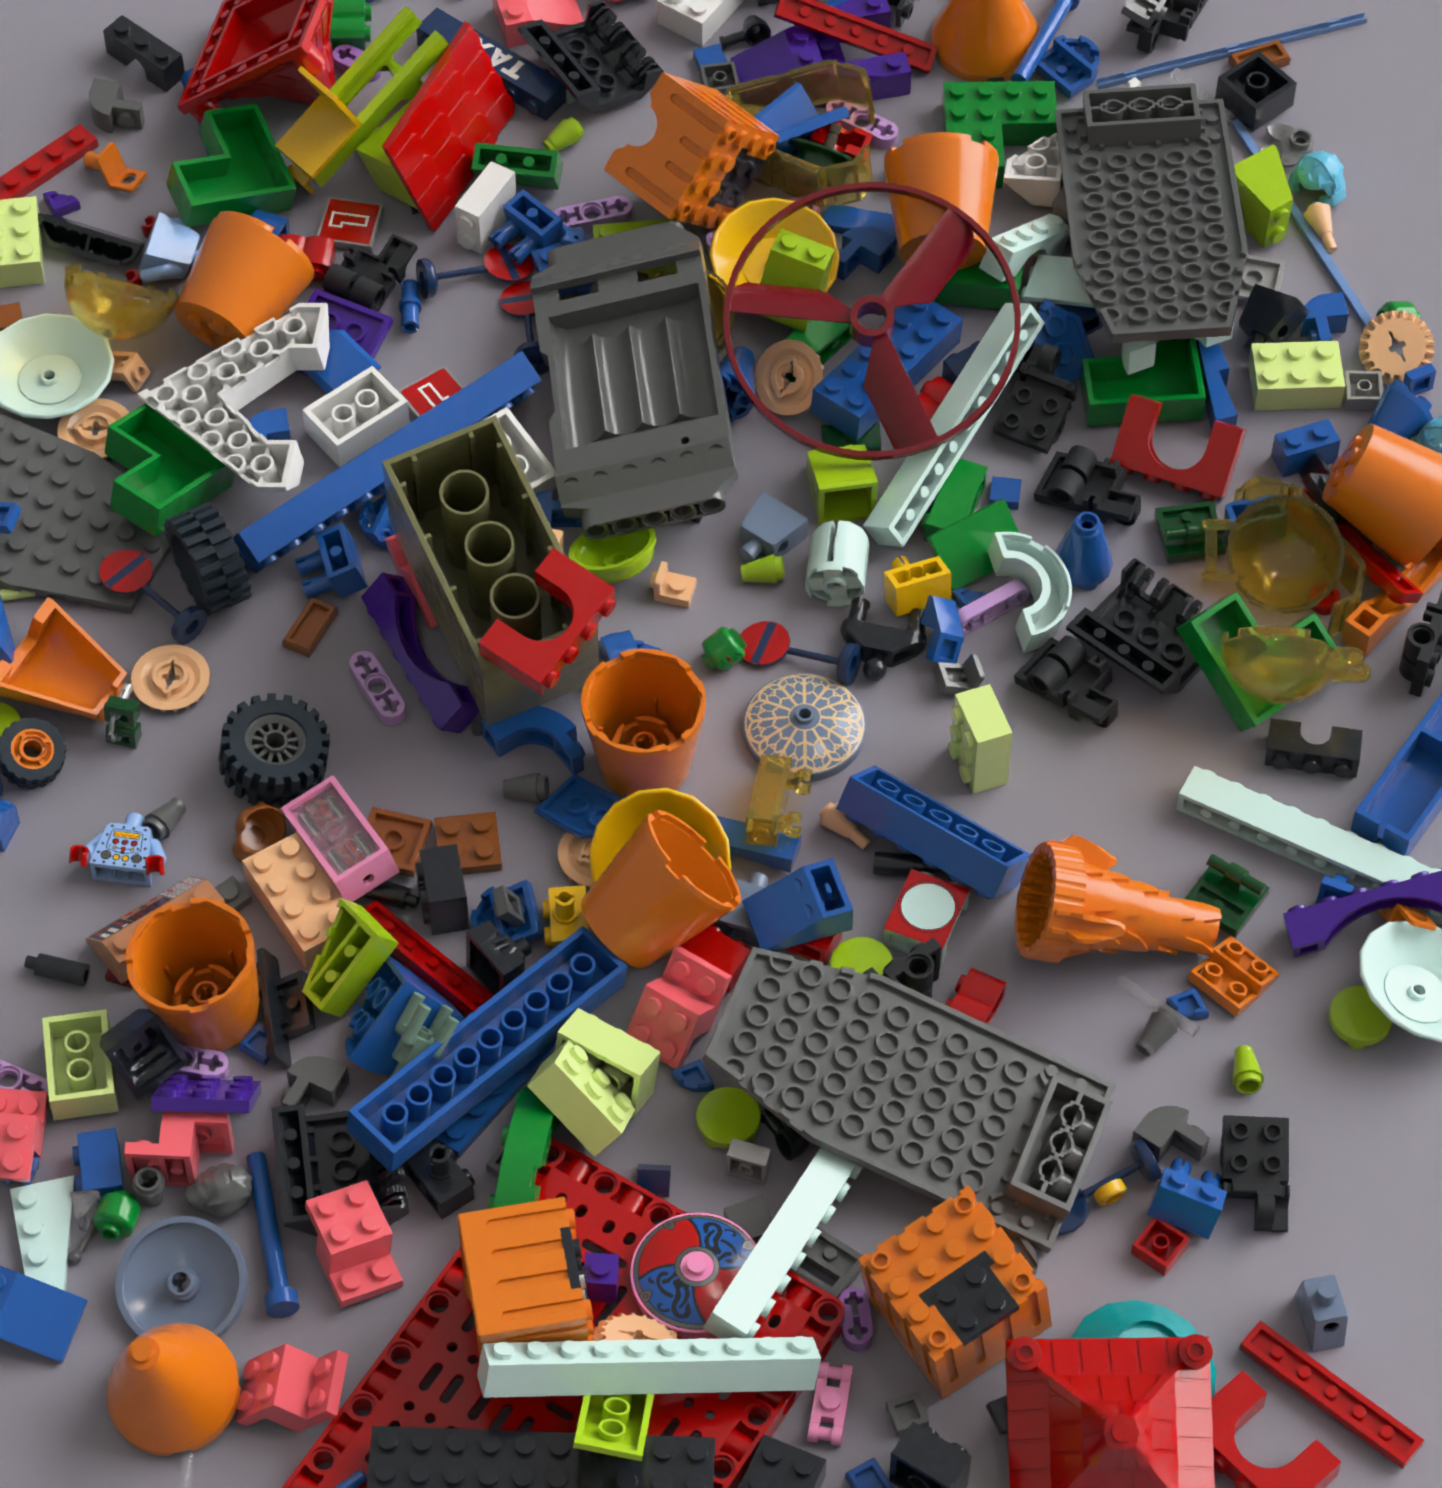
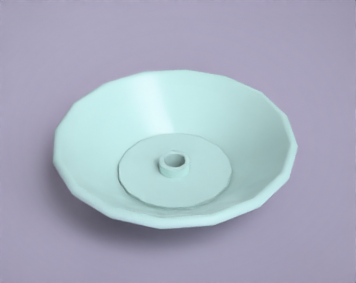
M45 313L20 319L0 331V407L23 418L53 419L74 414L94 402L111 380L114 357L108 339L93 324L72 315Z
M1407 920L1387 922L1369 933L1359 952L1362 982L1371 1001L1391 1022L1414 1036L1442 1043V929L1437 927L1435 931L1416 927L1410 925Z

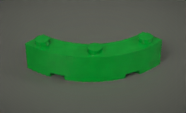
M527 1085L523 1088L522 1092L517 1091L510 1127L503 1128L501 1146L505 1148L495 1195L490 1194L487 1209L539 1200L541 1186L535 1185L538 1168L546 1165L551 1145V1132L555 1133L561 1121Z

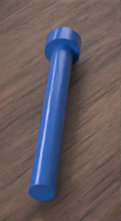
M1054 0V5L1011 76V81H1028L1068 11L1076 9L1081 0Z
M253 1152L246 1159L249 1175L253 1177L251 1181L252 1193L270 1290L264 1295L266 1312L270 1317L284 1318L295 1314L299 1310L298 1295L296 1289L289 1287L266 1154L263 1152Z

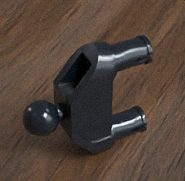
M856 597L851 601L848 618L841 624V635L846 644L854 643L860 645L861 660L865 662L863 665L864 675L869 680L878 681L885 676L887 672L886 666L894 667L911 660L925 649L927 643L924 634L926 626L920 624L924 610H921L919 619L917 617L919 608L911 610L906 630L865 622L870 602L862 598L859 608L860 597Z

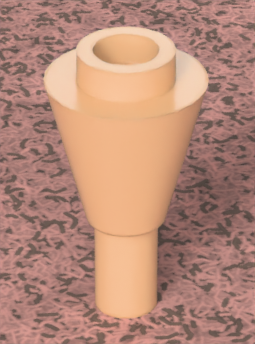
M1322 202L1313 203L1307 207L1303 217L1319 238L1322 239L1326 251L1333 253L1337 250V246L1332 236L1330 205L1323 204Z
M832 802L827 804L819 814L822 818L820 825L847 839H851L864 851L871 841L857 829L858 827L854 822L846 819L844 813L836 809L838 802L836 804Z

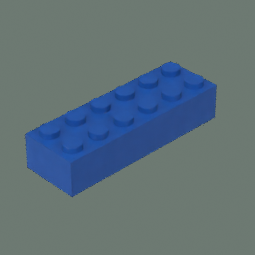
M934 301L932 303L901 306L894 312V328L890 339L913 386L955 348L961 339L963 318ZM859 345L813 388L810 413L841 432L846 433V435L856 441L879 420L863 387L871 348Z
M876 765L849 777L836 807L837 810L844 813L845 818L849 821L862 823L870 828L871 833L875 836L888 838L896 843L897 848L901 851L914 853L922 858L923 863L936 869L940 868L948 873L953 881L961 884L966 883L974 888L979 896L986 899L994 900L1016 888L1031 855Z

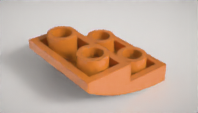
M1230 936L1213 948L1214 953L1190 971L1187 980L1233 1016L1237 1017L1267 990L1278 978L1279 972Z

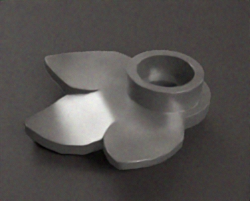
M1273 124L1266 127L1272 140L1265 144L1260 151L1274 144L1277 147L1283 167H1292L1299 163V159L1313 150L1315 142L1312 134L1305 129L1295 130L1290 125Z

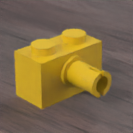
M901 556L904 564L900 561L899 557H896L891 563L892 570L884 572L885 601L897 617L910 614L911 610L919 608V610L925 609L929 595L952 600L951 571L939 556L912 564L906 556Z
M586 885L548 888L549 900H543L544 919H550V927H544L545 946H552L553 950L580 927L584 926L589 930L588 922L581 908V901L586 895Z

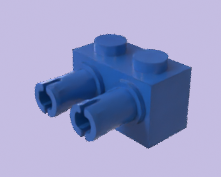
M522 189L503 205L505 223L490 234L488 239L494 247L496 246L498 250H501L516 236L523 238L522 241L508 251L513 262L516 261L517 265H521L531 255V251L561 242V239L564 237V233L560 228L563 225L562 218Z
M343 523L317 533L316 538L319 550L295 559L297 569L302 577L325 568L324 573L301 582L308 599L332 589L337 591L340 598H343L368 587L356 543Z
M1176 1158L1171 1162L1170 1168L1165 1167L1153 1194L1147 1215L1209 1239L1222 1211L1227 1191L1219 1188L1222 1183V1177L1216 1172L1215 1177L1212 1178L1213 1171L1207 1170L1202 1174L1201 1181L1189 1176L1192 1168L1191 1164L1185 1161L1184 1166H1182L1183 1159Z

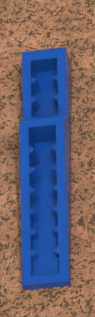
M1196 340L1206 396L1205 404L1211 431L1214 422L1218 420L1236 426L1238 414L1226 389L1230 368L1219 343L1205 347L1199 340Z
M717 816L729 839L731 860L733 855L791 873L801 848L802 835Z

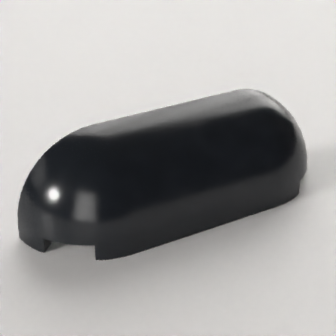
M38 213L39 227L47 244L105 264H128L141 254L145 245L135 239L70 219Z

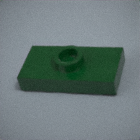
M875 423L858 441L831 425H821L822 443L835 447L865 444L867 451H881L880 423Z

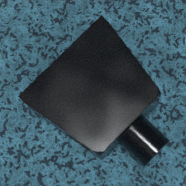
M1255 284L1239 320V326L1249 337L1243 348L1250 353L1252 343L1287 342L1307 317L1309 311L1298 298Z

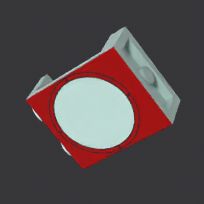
M911 869L884 927L883 945L909 954L915 945L920 942L926 943L934 937L942 946L940 965H942L946 957L947 942L962 909L966 911L969 906L970 889L964 888V886L957 882H947L936 878L929 872H919Z

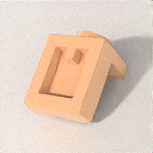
M112 351L114 366L111 380L125 381L132 392H138L150 375L149 368L137 352Z
M661 561L658 571H653L650 580V588H654V601L689 608L697 585V578L668 572V562Z

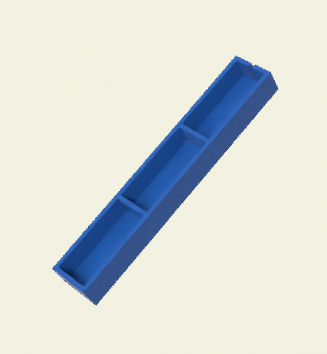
M521 351L237 533L232 539L240 550L238 552L244 560L245 570L249 572L253 569L255 573H258L278 558L276 554L281 558L301 544L300 538L303 542H306L326 527L324 523L329 527L350 511L352 512L366 503L373 495L377 496L385 490L382 461L485 420L505 407L510 409L536 392L534 386L541 381V378L524 352Z
M1442 693L1360 803L1353 817L1350 831L1372 843L1380 841L1387 849L1403 856H1408L1442 809Z

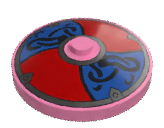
M686 1213L662 1221L642 1238L632 1258L630 1269L631 1288L639 1309L644 1315L646 1314L647 1318L657 1319L658 1323L666 1324L667 1328L675 1331L679 1337L692 1339L715 1337L703 1329L756 1244L750 1235L739 1225L714 1214Z

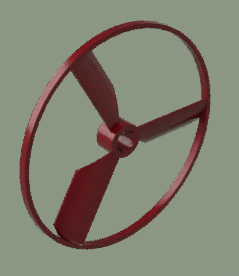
M860 182L829 187L809 194L779 211L757 231L742 251L732 271L724 301L723 328L725 346L734 375L744 394L769 423L800 444L819 452L854 460L879 461L913 456L934 449L967 430L989 409L1004 388L1015 362L1020 339L1021 311L1015 280L1005 257L989 234L973 218L948 201L920 189L885 182ZM888 192L920 199L946 211L880 296L868 295L860 298L851 309L820 289L748 282L736 285L738 276L747 258L765 235L794 212L817 201L847 193ZM975 233L993 253L1009 286L1014 311L1012 349L1007 365L987 399L967 419L948 432L938 436L890 339L894 328L893 308L932 303L973 251ZM730 312L850 324V333L853 339L858 344L871 348L863 387L893 448L896 450L857 451L835 447L799 433L773 415L754 394L741 373L731 342ZM867 314L879 316L882 314L885 317V323L877 329H867L859 323L858 319Z

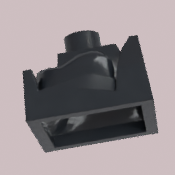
M490 920L466 931V966L493 995H496L525 972V957L530 955L532 950L523 937L514 941L507 934H500Z
M137 1009L101 1035V1049L137 1100L190 1062L159 1015L150 1009Z

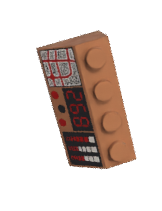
M189 876L86 937V942L118 981L123 984L128 980L125 954L129 940L137 926L149 914L168 903L172 906L190 901L189 898L194 897L210 898L225 903V900L207 879Z

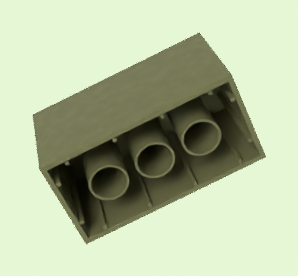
M492 416L382 461L391 528L486 725L489 726L582 688L589 674L599 665L598 629L589 641L584 640L578 649L580 651L574 662L570 665L565 664L560 671L561 676L552 689L547 687L542 695H539L479 654V641L497 619L521 635L536 641H547L559 637L568 629L573 619L570 609L562 601L535 584V570L550 551L554 548L562 554L564 552L497 416Z

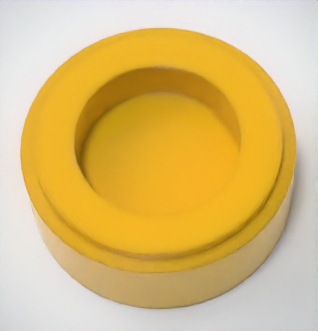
M1115 1179L1097 1189L1093 1196L1099 1206L1105 1207L1124 1197L1128 1189L1122 1179Z

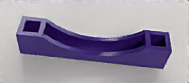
M381 573L361 596L367 607V613L378 625L381 636L388 642L393 651L394 658L400 662L406 672L407 680L413 684L419 694L420 702L431 714L434 725L441 731L461 733L480 712L468 686L459 685L446 679L428 660L417 632L415 617L416 598L402 576Z
M1442 868L1441 871L1430 874L1428 871L1415 873L1410 877L1411 879L1401 882L1389 880L1380 884L1379 888L1371 890L1359 888L1351 891L1349 896L1337 899L1336 896L1321 899L1318 902L1319 904L1306 907V905L1291 907L1288 909V912L1283 913V919L1294 958L1325 950L1332 939L1348 924L1374 911L1395 907L1397 903L1433 910L1442 914Z

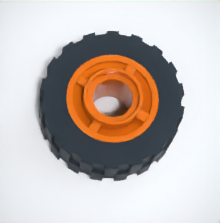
M25 717L21 718L20 721L12 722L10 727L5 728L2 736H0V772L8 778L10 783H15L21 788L29 787V789H35L39 786L44 787L48 782L56 779L57 774L60 773L67 751L66 745H64L65 739L58 732L59 729L56 726H52L45 719L43 721L37 717L31 719ZM28 748L34 749L39 756L35 758L28 757L23 750Z

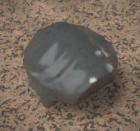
M221 1163L218 1166H210L205 1172L200 1173L196 1181L186 1188L184 1195L191 1206L205 1210L218 1219H224L226 1216L239 1211L247 1205L251 1199V1181L253 1177L248 1175L247 1170L239 1165Z

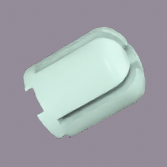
M839 520L836 537L835 523L833 521L824 522L811 536L805 590L810 598H812L813 594L820 599L826 600L827 606H849L853 598L859 597L862 593L864 595L869 540L864 530L850 521Z

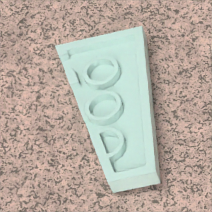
M75 1175L10 1189L24 1274L66 1291L68 1249L70 1248V1228L74 1208L73 1196L76 1187Z

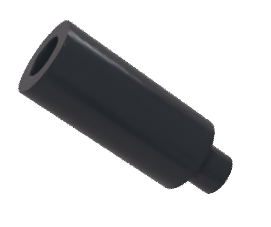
M876 851L874 853L873 874L908 876L911 869L919 872L935 873V868L924 864L923 859L915 854Z
M387 880L363 895V897L377 900L404 910L406 906L416 909L420 897L411 894L410 888Z
M39 953L37 957L28 955L24 964L25 968L33 969L36 976L83 987L86 985L90 973L89 964Z

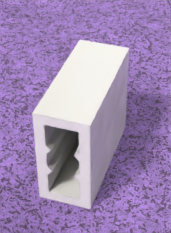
M491 161L455 205L458 244H461L468 250H474L482 254L491 243L488 236L505 223L503 205L516 195L514 171Z

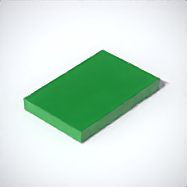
M999 499L926 537L934 557L939 556L951 571L952 591L994 570L987 550L995 532L1019 533L1005 499Z

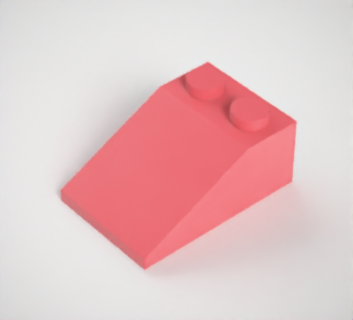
M493 0V10L507 48L529 44L519 33V26L542 19L551 31L584 22L576 0Z

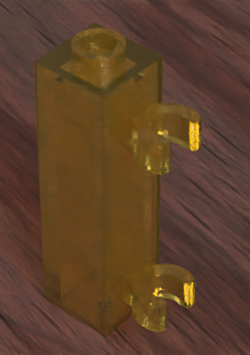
M761 755L746 816L745 844L776 847L780 832L791 838L800 837L802 827L791 824H800L802 813L793 811L784 815L790 790H794L800 795L810 794L811 784H805L801 781L811 780V770L800 769L792 772V757Z

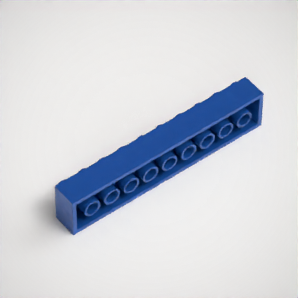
M584 926L580 927L461 1021L438 1059H433V1056L444 1043L436 1041L348 1110L346 1130L392 1173L552 1045L557 1039L559 1029L578 1008L590 1014L623 988L628 966Z

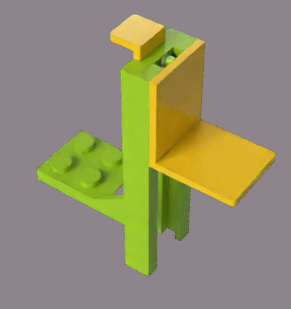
M406 5L330 89L325 87L302 66L298 69L299 73L320 96L275 146L292 161L288 166L291 177L311 195L315 192L309 185L312 180L322 188L401 100H411L415 97L423 85L421 81L422 76L449 46L444 37L434 30L406 63L400 66L392 56L423 23ZM389 71L393 77L356 117L347 106L378 72Z

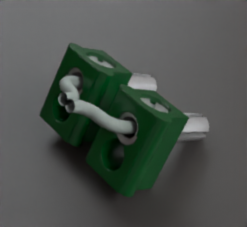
M124 683L118 696L110 695L104 704L105 721L109 722L105 729L106 742L137 748L142 736L141 723L137 722L140 716L139 701L128 699L133 686Z

